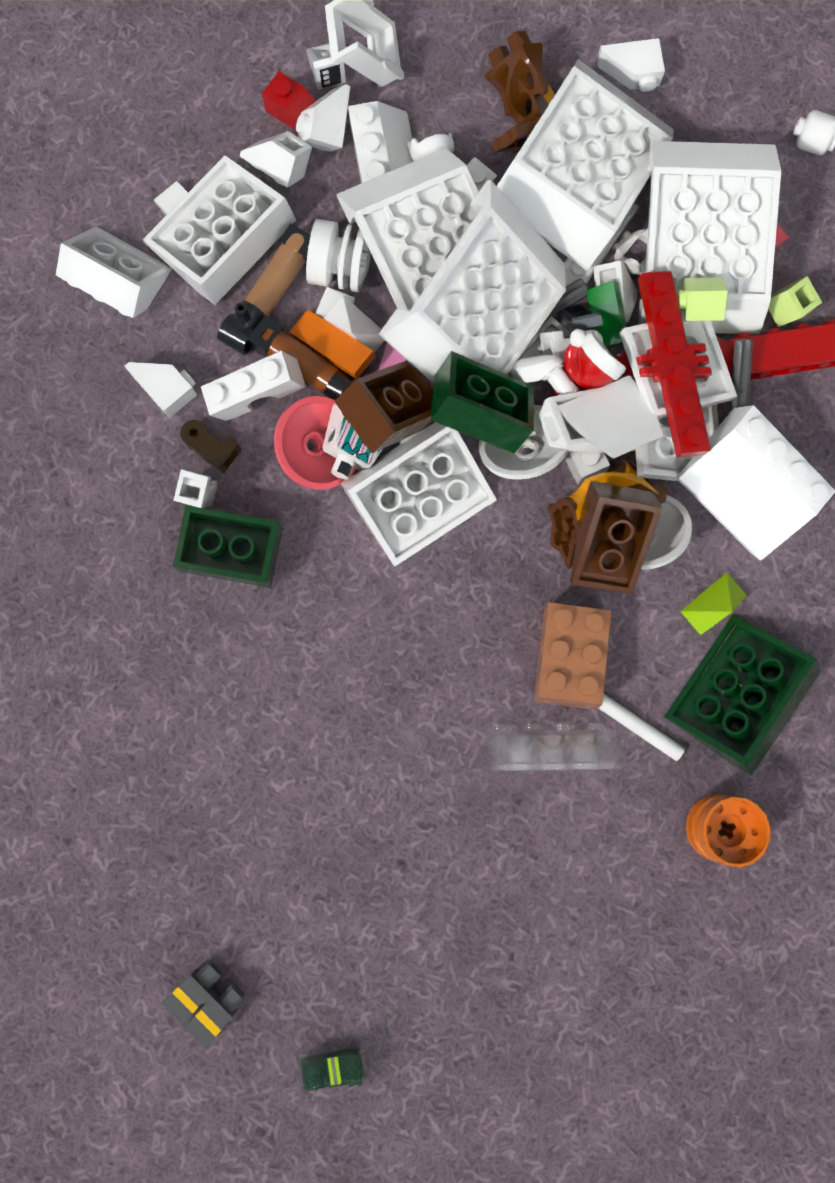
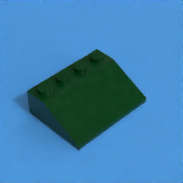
M732 615L664 718L726 761L752 776L819 675L820 669L817 659Z

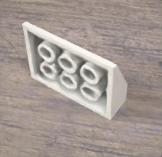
M224 155L154 227L143 241L190 286L216 305L283 235L289 224H293L296 221V218L285 197Z
M754 405L734 408L709 437L711 451L705 455L694 456L676 477L759 560L764 559L815 517L835 493V490Z
M437 422L377 459L370 468L362 469L340 483L394 567L497 500L459 432Z

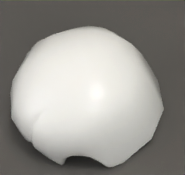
M451 133L448 135L435 134L421 142L415 138L407 142L413 161L444 148H447L451 153L454 152V142Z

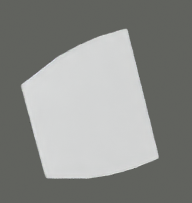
M626 376L557 406L565 419L580 435L612 458L621 456L664 436L657 415L652 413L639 392L637 383L631 376Z

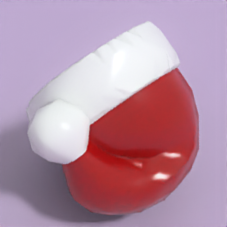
M575 329L571 332V343L564 351V366L573 382L580 387L593 389L608 385L620 378L625 372L626 367L611 355L595 331L592 330L586 333L582 329Z

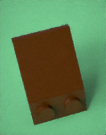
M590 481L581 510L570 579L571 585L633 594L663 508L653 492Z

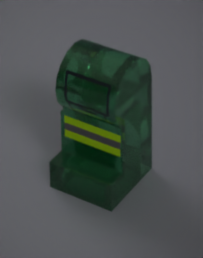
M360 1047L308 1056L300 1060L304 1090L312 1091L329 1086L331 1088L344 1085L353 1087L363 1084L364 1075Z

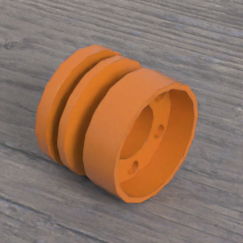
M720 794L705 796L692 806L686 818V834L694 850L706 859L726 866L741 868L754 864L764 855L770 843L771 829L766 814L757 804L746 798ZM721 822L726 823L727 825L723 829L724 835L718 833V831L722 828L720 824Z

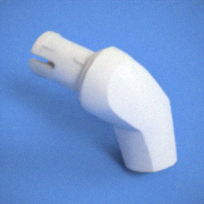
M540 355L518 359L508 373L509 376L525 383L541 381L542 379L543 381L547 380L558 395L574 393L579 390L562 369L564 361L556 355Z

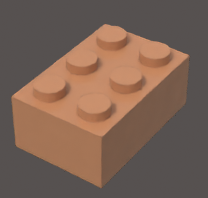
M548 602L543 615L534 702L593 710L602 706L611 610Z

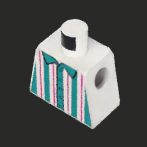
M334 403L323 443V450L336 458L331 473L338 478L347 480L352 468L357 470L370 468L382 449L371 453Z

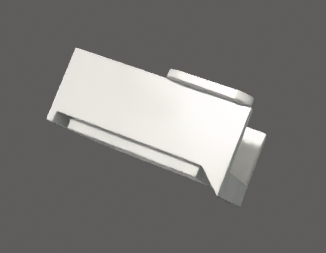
M334 0L325 6L331 62H344L371 81L377 83L378 87H383L396 79H404V72L400 66L395 22L374 7L373 0ZM343 22L367 38L368 48L358 41L348 47L345 46Z

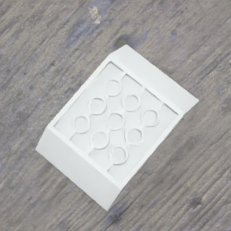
M578 59L497 187L544 241L585 270H588L617 231L651 175L648 174L650 142L671 141L674 129Z
M651 141L648 174H652L645 273L671 271L676 294H678V290H683L684 278L723 277L728 290L723 321H711L714 332L720 334L751 333V335H760L771 301L781 181V167L776 145ZM640 299L638 325L647 323L642 299Z
M444 148L337 194V198L349 223L357 222L398 309L411 310L478 215L470 207V204L479 191L467 165L447 148Z
M491 180L486 181L470 204V207L478 215L411 310L397 308L379 333L385 341L432 384L435 373L451 351L508 374L566 291L565 263Z

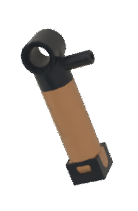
M289 224L279 239L280 247L243 301L235 305L234 314H229L222 322L217 333L218 340L242 355L249 353L251 350L248 341L249 336L265 315L268 317L271 315L303 266L307 265L308 246L311 235L295 225Z

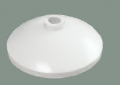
M534 405V431L515 454L479 440V453L482 462L491 472L508 479H529L547 473L565 458L568 453L567 450L553 448L548 444L538 418L542 406Z
M667 495L665 503L661 504L663 508L641 570L658 568L674 561L685 551L692 535L690 515L678 500Z

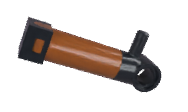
M267 315L263 317L248 338L251 348L265 358L279 351H283L296 358L304 381L330 399L336 400L356 380V378L346 374L287 334L283 326ZM371 362L370 365L365 369V371L361 374L360 377H363V376H364V374L367 372V370L369 369V367L372 365V362Z

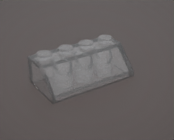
M588 723L587 730H575V724H556V730H543V724H524V731H512L511 725H492L493 731H486V770L623 769L616 729H607L606 723Z

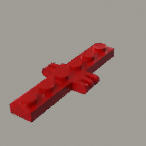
M672 272L642 273L638 277V283L652 348L647 350V354L636 358L638 365H650L639 369L640 377H652L653 382H660L676 458L705 455L711 451L695 379L706 378L712 375L710 367L699 368V366L709 363L708 355L696 356V354H702L707 351L706 344H687Z

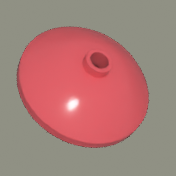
M310 396L291 404L280 416L274 434L275 453L281 468L294 482L314 490L334 488L345 481L331 473L336 458L323 450L331 410L335 403V400L323 396ZM308 440L314 444L312 451L307 447ZM352 468L350 476L354 473L356 469Z

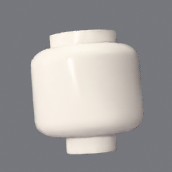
M813 110L806 118L800 117L793 132V135L798 136L796 141L797 148L818 156L825 154L827 150L832 151L835 147V116Z

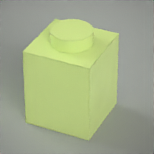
M806 276L782 287L771 295L768 310L776 325L780 327L804 317L820 305L822 301L810 279Z
M723 277L684 278L683 290H678L677 299L685 321L724 320L728 290Z

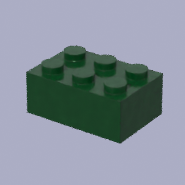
M451 351L434 375L431 420L515 454L534 431V386Z
M185 505L173 567L183 573L271 588L283 528L278 521Z

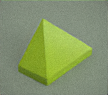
M726 572L680 612L695 630L702 635L732 613L747 595Z

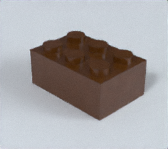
M407 360L357 378L334 401L344 418L348 420L359 435L362 443L367 446L371 453L424 430L433 422L431 420L433 389L424 376Z

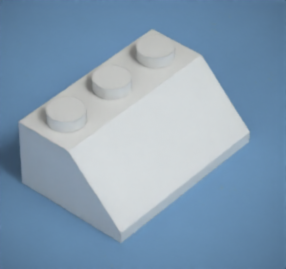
M379 101L348 106L349 123L361 184L413 162L407 142L412 140V134L406 111Z
M95 226L61 243L56 276L67 281L69 285L92 295L94 299L112 306L121 314L134 318L147 310L172 268Z

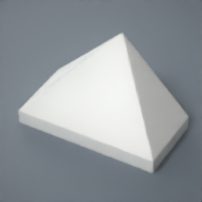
M619 260L593 266L595 287L611 281L618 282L626 323L629 322L637 301V289L624 261Z
M344 295L323 318L373 350L374 353L385 341L379 335L382 329Z

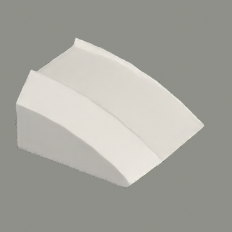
M598 388L548 397L544 400L538 418L550 447L581 453H604L580 435L557 408L558 405Z

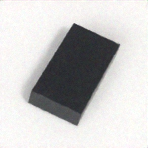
M585 303L566 307L556 313L558 322L570 331L603 325L601 314Z

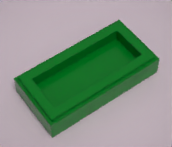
M611 281L586 290L589 307L601 314L603 325L594 327V330L601 334L606 348L623 344L619 333L627 326L618 282Z

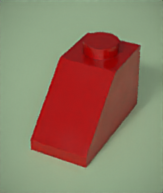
M280 71L277 72L262 93L266 112L296 130L297 120L301 112L316 102L304 86Z

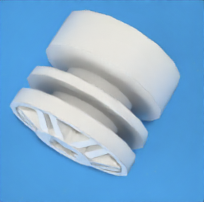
M322 219L315 220L307 254L306 279L308 284L328 287L333 279V275L338 274L339 289L344 290L350 277L351 291L360 292L363 281L368 273L371 252L360 229L355 240V227L348 224L343 237H339L338 222Z

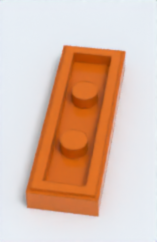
M307 310L289 331L293 338L356 379L361 376L376 357L373 350L310 310Z

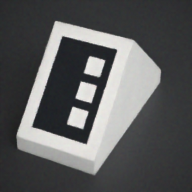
M329 43L306 49L318 90L346 83L344 62H331Z

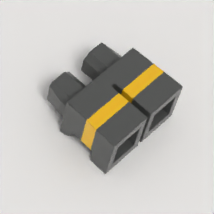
M213 961L209 962L199 971L195 970L161 1003L181 1024L202 1003L205 1004L185 1026L205 1049L232 1019L237 1011V1006L245 995L234 983L222 994L212 986L223 974Z

